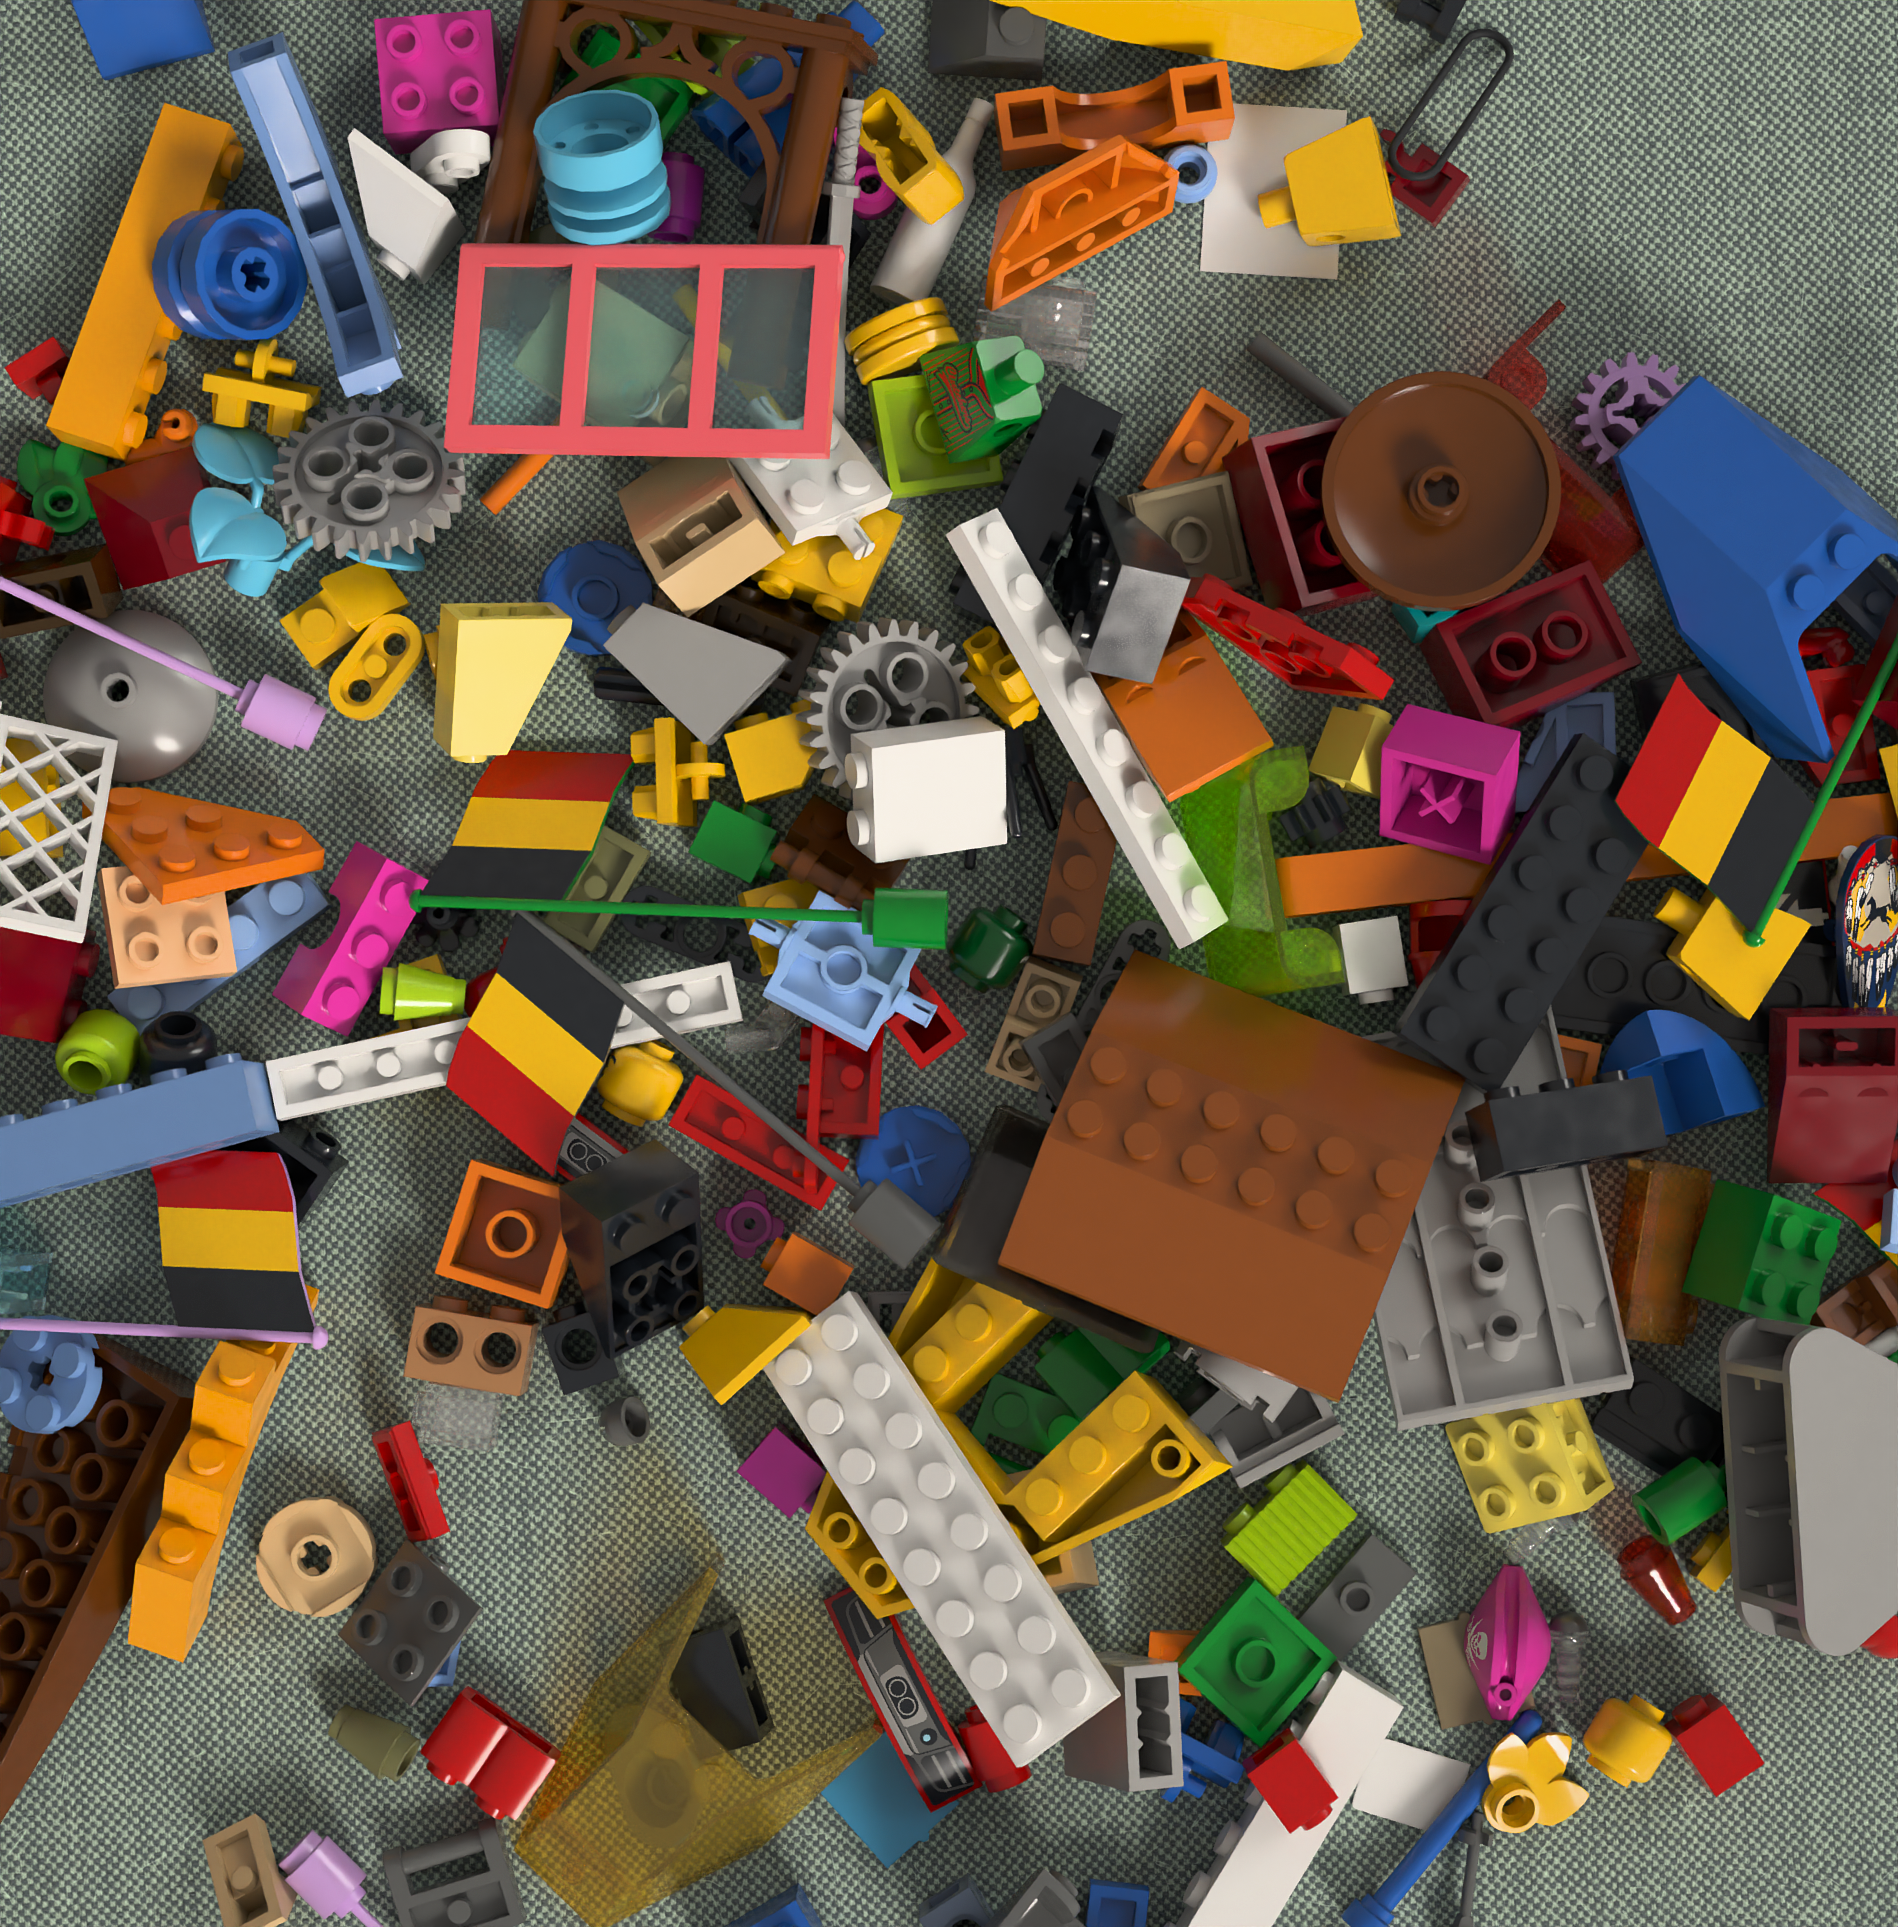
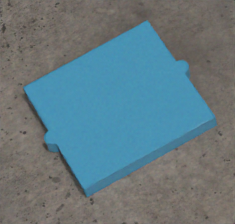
M885 1730L861 1752L852 1751L849 1757L850 1762L819 1789L823 1797L887 1869L917 1841L926 1842L929 1839V1831L959 1804L957 1799L930 1813Z

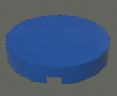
M602 540L587 541L574 547L570 546L559 552L544 570L537 592L538 602H553L572 618L571 631L563 646L572 652L589 657L612 655L603 646L612 636L607 628L626 607L632 605L637 610L642 603L654 606L652 582L641 562L622 546Z

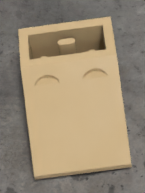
M668 457L617 492L634 542L655 581L687 618L785 553L742 477L729 458Z

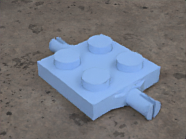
M820 890L809 909L858 911L852 907L847 909L834 901L835 898ZM756 919L750 928L749 935H753L780 949L777 967L762 996L866 1052L880 1026L892 1017L895 1011L927 1028L938 1007L907 991L910 970L922 949L874 947L873 935H862V923L798 920L790 929L772 919Z

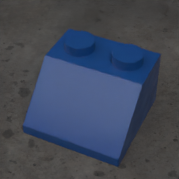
M71 0L100 74L105 81L215 52L202 0Z

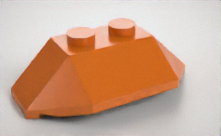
M1119 134L1011 192L999 203L988 267L984 305L992 312L1172 213L1180 172L1170 163Z

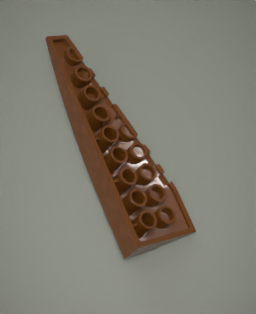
M93 1334L99 1349L92 1348L95 1356V1367H102V1384L98 1398L89 1414L74 1427L64 1426L56 1431L57 1433L53 1434L26 1432L12 1424L7 1443L15 1446L8 1472H0V1824L65 1719L133 1593L136 1561L161 1517L165 1474L191 1426L196 1383L188 1377L102 1334ZM51 1361L46 1365L43 1372L44 1384H51L54 1375L49 1371Z

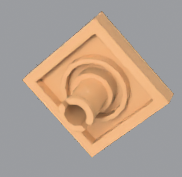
M127 866L101 868L97 873L114 989L230 977L237 972L225 891L161 905Z

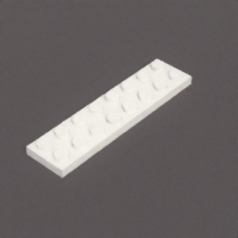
M848 1291L811 1320L813 1323L770 1361L763 1370L1017 1768L1023 1767L1116 1700L1121 1694L858 1292Z

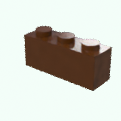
M1069 781L1066 787L1031 956L1088 968L1092 961L1117 839L1087 785L1083 783Z

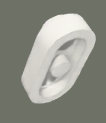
M453 129L438 132L410 154L411 171L441 194L456 192L459 189L458 184L477 176L480 170L490 163V137L484 132L470 129Z

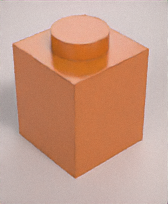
M794 1231L787 1242L780 1237L776 1238L760 1267L770 1272L763 1283L764 1286L817 1316L835 1302L855 1265Z

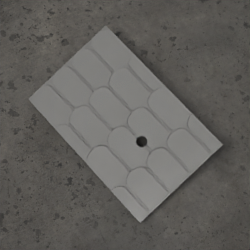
M1551 1005L1501 1088L1519 1086L1521 1095L1539 1093L1538 1085L1567 1078ZM1392 1031L1362 1036V1038L1445 1069L1392 1033ZM1466 1082L1463 1084L1373 1314L1378 1347L1397 1431L1423 1427L1427 1424L1434 1425L1478 1417L1487 1413L1494 1414L1538 1406L1542 1403L1549 1404L1593 1396L1602 1392L1609 1393L1631 1389L1634 1382L1587 1165L1480 1182L1465 1112L1484 1103L1485 1099L1481 1092Z

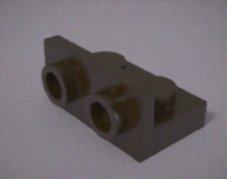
M748 577L707 604L701 623L787 655L793 662L770 686L797 697L808 675L806 670L808 667H811L820 641L827 633L831 620L815 612L812 604L797 598L780 599L766 593L759 587L758 582Z

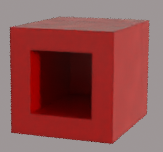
M1711 1693L1705 1697L1694 1695L1684 1700L1672 1711L1671 1714L1674 1718L1663 1725L1669 1730L1674 1744L1702 1785L1716 1797L1765 1764L1726 1705Z
M1289 1727L1241 1762L1249 1779L1290 1834L1300 1826L1306 1831L1320 1824L1331 1814L1333 1808L1330 1804L1339 1798L1331 1783Z

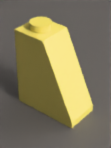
M553 602L441 604L433 739L450 757L464 763H480L487 760V755L508 754L571 631L572 618Z

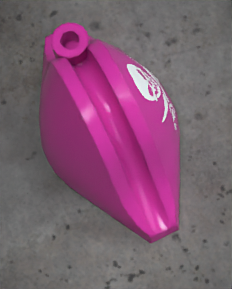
M1503 1564L1470 1615L1464 1635V1652L1468 1666L1491 1718L1496 1720L1511 1721L1544 1673L1551 1654V1634L1548 1623L1523 1566Z

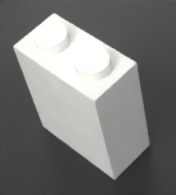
M979 716L850 734L851 753L845 757V775L850 788L853 789V811H849L847 815V831L850 841L855 848L873 862L881 863L1007 844L1004 729Z

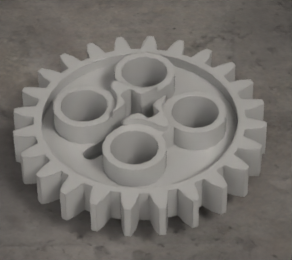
M373 400L369 411L364 412L360 411L354 401H350L348 404V414L342 416L333 408L328 407L326 408V422L321 423L311 417L306 418L307 434L290 431L289 440L291 447H279L277 450L279 464L273 465L272 468L275 483L273 487L276 505L281 507L284 524L294 523L295 535L298 539L312 535L313 547L316 551H320L330 543H333L336 558L338 559L344 557L350 548L358 549L361 562H366L371 550L375 549L380 550L381 555L386 561L391 560L392 547L400 545L409 554L415 553L413 539L419 537L428 543H434V526L450 529V513H459L462 510L461 495L466 494L463 454L450 453L444 448L445 437L443 435V424L440 421L426 426L425 413L422 410L406 418L404 417L402 403H397L387 413L381 412L379 400Z
M880 617L877 628L874 623L860 621L857 622V637L848 632L840 631L837 633L840 651L821 647L819 651L827 663L824 669L807 668L806 672L817 683L815 689L799 690L798 695L811 702V710L797 714L796 720L811 724L812 731L803 735L799 739V743L818 749L807 763L809 766L817 769L827 768L821 782L834 788L840 785L838 794L840 797L853 801V789L850 788L845 775V757L851 753L850 734L919 725L921 715L927 709L930 715V723L965 719V717L979 712V707L966 704L964 699L966 695L975 690L973 683L959 680V677L965 672L969 664L967 661L949 660L956 646L951 642H937L939 631L922 627L919 630L918 622L902 619L898 625L896 619ZM901 660L904 667L901 681L895 686L892 680V671L894 666ZM866 670L870 685L867 684L864 678V672ZM856 692L858 707L856 712L848 718L846 703L852 693Z

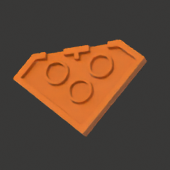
M117 787L109 791L101 839L161 905L323 869L325 849L295 820L141 787ZM82 802V818L85 819L91 816L92 812Z

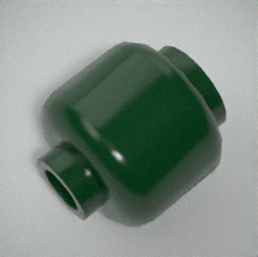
M1002 904L998 906L995 912L985 907L974 908L946 946L947 953L953 960L948 968L960 979L981 993L985 994L989 988L996 990L1007 988L1032 954L1033 945L1029 938L1023 934L1029 924Z

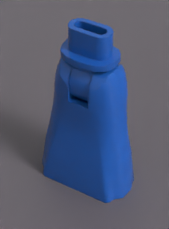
M855 0L850 2L838 15L834 12L827 13L851 21L850 29L862 33L864 41L870 47L885 34L880 23ZM787 51L795 59L799 67L802 54ZM764 57L757 64L738 76L740 89L749 99L774 92L780 86L783 78L781 63L776 59H766ZM853 74V84L859 76L858 74ZM714 93L693 108V111H691L692 117L699 126L700 131L739 170L751 179L764 159L759 142L753 130L738 110L724 98ZM792 100L785 107L764 115L777 138L781 150Z

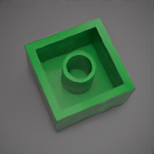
M1717 1179L1681 1292L1754 1317L1809 1325L1819 1305L1820 1289L1829 1261L1837 1248V1235L1842 1220L1775 1194Z

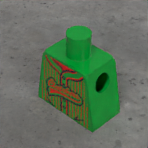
M1018 335L973 341L927 353L919 357L949 464L994 457L1001 454L1041 417L1042 405L1035 384L1040 382L1044 376V364L1037 353L1025 349L1023 340Z

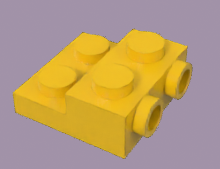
M884 508L864 516L858 524L875 544L874 550L867 557H861V560L853 558L852 553L838 535L816 536L792 546L772 519L769 526L785 553L751 575V579L758 582L759 587L763 591L774 597L789 599L792 596L812 604L814 611L827 619L838 622L848 619L857 623L863 614L901 528L903 516Z

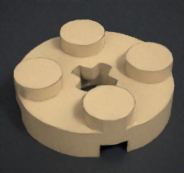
M335 1496L304 1498L293 1502L277 1512L264 1528L263 1537L259 1543V1554L256 1555L257 1575L270 1599L283 1609L290 1612L294 1610L301 1614L311 1615L310 1617H325L347 1608L363 1594L378 1567L375 1537L369 1524L356 1509L345 1504ZM314 1541L317 1546L326 1545L329 1548L331 1555L327 1558V1564L329 1565L327 1571L322 1572L317 1565L307 1568L303 1564L302 1559L309 1553L305 1545L307 1542Z

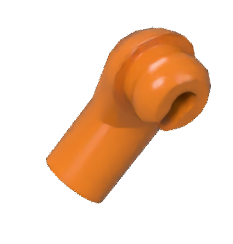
M174 408L168 410L163 414L162 422L154 437L143 439L138 448L131 447L125 465L127 466L192 446L193 436L198 429L196 418L185 409Z

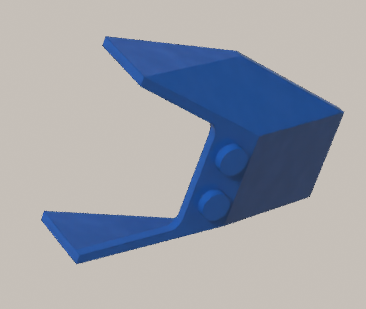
M1693 376L1613 455V459L1677 632L1776 758L1827 764L1835 754L1799 653V638L1803 631L1878 556L1884 554L1898 572V521L1841 469L1702 376Z

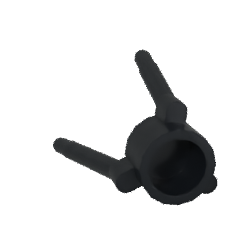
M1002 727L1005 730L1006 811L1011 836L1014 839L1022 836L1021 815L1015 778L1023 776L1022 767L1025 770L1047 829L1049 831L1056 830L1057 822L1035 763L1033 744H1025L1023 728ZM977 848L965 850L964 867L967 870L975 868Z

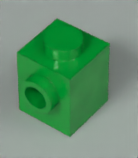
M714 800L688 853L692 857L755 887L760 876L769 880L778 865L771 861L770 857L777 847L776 843L780 835L776 830L769 827L773 817L759 809L742 802L738 811H735Z

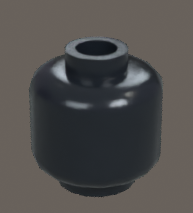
M173 1011L162 1014L144 1028L139 1039L140 1075L145 1086L152 1085L150 1076L159 1072L185 1068L187 1075L207 1070L205 1061L217 1057L215 1031L205 1021L190 1012Z

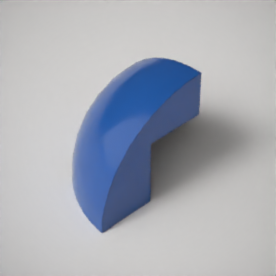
M1645 1011L1627 1023L1611 1043L1600 1074L1616 1070H1627L1629 1079L1652 1075L1666 1138L1692 1129L1712 1126L1766 1107L1753 1077L1728 1043L1705 1024L1692 1017L1673 1011Z

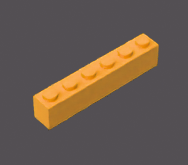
M164 103L46 424L61 442L126 463L131 447L138 448L141 445L148 424V418L144 414L151 394L156 395L160 392L166 378L167 363L164 361L168 347L171 340L177 341L183 332L164 314L155 294L152 274V261L158 240L172 221L191 211L225 210V202L222 199L229 180L235 181L238 178L244 161V149L241 147L242 144L231 124Z

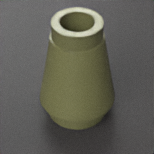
M348 1704L339 1710L328 1731L330 1737L337 1740L344 1749L379 1780L386 1776L394 1782L398 1781L405 1774L414 1760L421 1742L420 1739L411 1734V1727L358 1708L355 1709Z

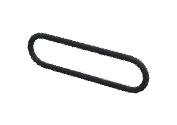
M1477 29L1467 33L1460 40L1390 143L1387 151L1388 163L1395 173L1410 181H1425L1433 178L1441 171L1511 67L1514 52L1508 38L1495 30ZM1488 37L1496 40L1505 50L1504 62L1436 163L1424 172H1411L1403 168L1396 159L1398 146L1466 46L1477 38Z

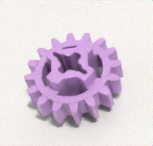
M1634 352L1627 353L1622 359L1620 369L1609 358L1600 366L1602 378L1590 373L1582 382V385L1590 394L1578 393L1572 401L1571 405L1583 411V414L1571 421L1570 429L1584 431L1586 435L1576 446L1578 452L1587 451L1592 448L1596 452V456L1592 461L1591 467L1596 470L1605 462L1612 464V479L1618 480L1620 478L1613 459V455L1619 448L1614 446L1605 436L1608 435L1622 447L1685 385L1678 386L1673 381L1679 371L1678 366L1673 365L1664 373L1657 370L1659 364L1658 355L1652 354L1644 365L1641 366L1638 365ZM1618 384V390L1615 392L1616 403L1607 404L1604 408H1599L1601 398L1606 390ZM1649 386L1656 389L1664 397V399H1662L1653 390H1651ZM1630 407H1633L1635 416H1644L1647 419L1639 428H1637L1635 419L1622 416Z

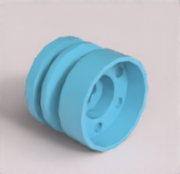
M592 90L568 96L550 105L536 119L533 134L539 166L545 176L543 187L549 201L547 206L549 219L557 233L570 241L587 245L620 244L639 239L652 232L669 216L672 201L670 189L666 184L668 178L667 169L661 160L663 143L659 117L650 101L638 94L620 90Z

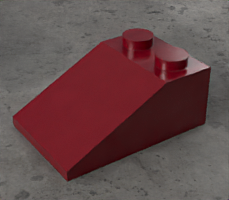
M1587 560L1437 623L1419 645L1453 715L1512 730L1611 681L1642 663L1591 560Z
M0 927V1035L51 1043L60 1042L69 1025L81 1013L87 1011V1002L82 1000L86 977L91 978L94 975L99 962L100 946L94 943L97 931L86 929L83 942L77 943Z

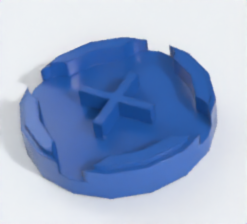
M919 1105L895 1108L880 1116L879 1140L861 1139L855 1158L858 1181L861 1187L869 1180L878 1186L884 1179L888 1178L933 1217L952 1208L966 1190L972 1168L969 1144L959 1126L942 1112Z

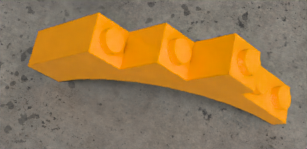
M305 1284L313 1312L317 1305L319 1289ZM247 1340L218 1342L195 1384L190 1430L165 1474L161 1517L136 1561L128 1644L182 1663L184 1662L207 1617L220 1552L246 1469L281 1379L298 1343Z

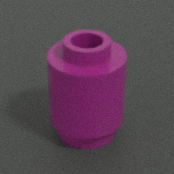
M679 152L662 153L661 160L667 169L668 178L666 184L670 189L672 201L670 213L657 229L648 233V236L655 240L671 243L691 242L694 240L695 229L701 226L705 170L694 164L695 158L691 155Z

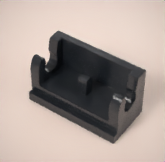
M738 1615L681 1634L682 1638L664 1645L663 1648L700 1760L758 1743L775 1727Z

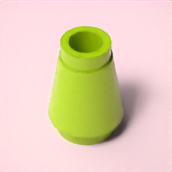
M399 963L398 968L383 967L379 1014L394 1015V1021L448 1016L451 1014L463 1015L466 980L454 979L451 976Z

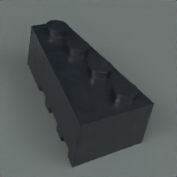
M1059 383L1048 408L1042 407L1041 417L1030 426L1026 439L1030 440L1031 443L1022 461L1016 458L1013 460L1000 486V490L1006 492L998 510L1042 587L1070 534L1071 522L1076 515L1077 506L1085 504L1091 486H1094L1118 438L1123 418L1122 413L1062 383ZM961 563L948 589V593L956 596L953 602V612L982 627L991 626L1002 636Z

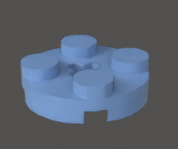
M29 1315L22 1317L24 1319L78 1321L73 1318L55 1315ZM13 1330L0 1351V1407L5 1417L15 1427L31 1433L53 1434L57 1433L56 1431L64 1426L74 1427L83 1421L93 1408L102 1384V1367H95V1356L92 1348L99 1349L95 1336L92 1333ZM51 1361L49 1371L54 1375L51 1384H44L43 1372L46 1365Z

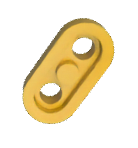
M387 614L374 620L330 678L328 691L333 706L343 715L358 721L370 720L381 714L424 656L425 643L420 628L409 618L399 614ZM396 636L404 637L406 641L404 652L397 656L389 655L387 645L390 639ZM361 682L369 683L371 687L369 698L363 702H356L352 695L354 687Z

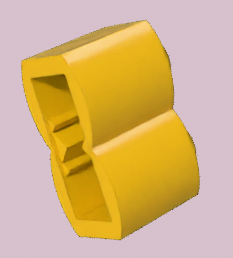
M880 87L865 99L859 144L876 161L878 172L886 185L920 220L930 225L934 224L964 200V190L959 176L937 152L929 132L894 93Z

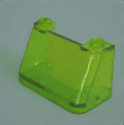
M1304 745L1272 750L1254 756L1241 765L1201 785L1197 790L1180 797V812L1185 841L1229 919L1202 937L1209 978L1259 998L1326 988L1345 982L1341 956L1336 941L1327 932L1318 928H1300L1287 931L1268 822L1272 820V812L1293 807L1305 796L1309 787V772Z

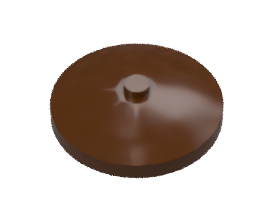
M1433 371L1406 376L1386 384L1362 400L1347 416L1334 436L1325 458L1320 482V506L1325 530L1333 549L1348 571L1360 583L1384 599L1401 606L1425 611H1452L1476 606L1495 598L1517 583L1532 568L1549 543L1557 522L1561 501V478L1556 454L1547 433L1534 414L1518 398L1502 387L1480 377L1450 371Z

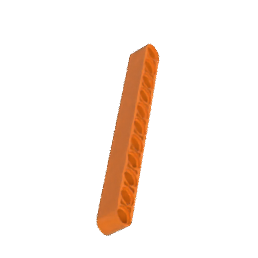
M1891 793L1829 799L1798 862L1825 858V861L1836 860L1839 858L1844 847L1852 845L1858 848L1862 842L1876 834L1892 835L1898 838V818ZM1513 833L1507 834L1491 865L1413 844L1267 860L1265 865L1271 918L1285 919L1407 906L1430 901L1472 899L1477 894ZM1649 843L1626 882L1691 874Z

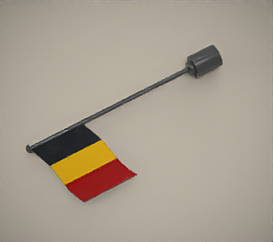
M509 910L510 916L515 919L497 972L459 1038L449 1067L446 1086L552 1177L555 1178L558 1159L568 1129L605 1065L624 1006L626 1005L850 1193L853 1199L847 1207L855 1214L849 1221V1225L901 1269L905 1270L937 1233L942 1224L888 1178L884 1179L878 1186L869 1180L861 1188L534 912Z

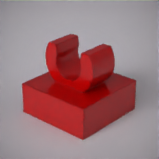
M53 336L4 368L16 387L34 400L43 394L47 401L53 405L72 353Z

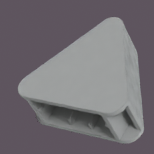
M1746 1317L1735 1322L1727 1330L1719 1349L1735 1608L1741 1621L1753 1631L1765 1635H1778L1807 1644L1813 1649L1828 1655H1847L1855 1651L1898 1612V1364L1834 1329L1761 1317Z

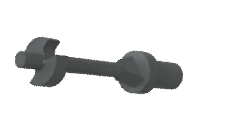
M1473 1811L1471 1827L1468 1828L1462 1825L1458 1830L1457 1840L1468 1844L1460 1911L1457 1913L1452 1927H1474L1471 1912L1480 1844L1487 1847L1492 1846L1494 1832L1483 1828V1812Z

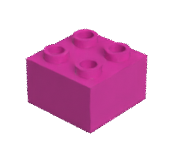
M491 10L374 19L383 134L395 155L412 153L432 135L453 129H470L484 132L489 135L490 146H493L505 86L500 31Z
M1407 704L1382 745L1379 836L1491 865L1515 821L1520 731Z

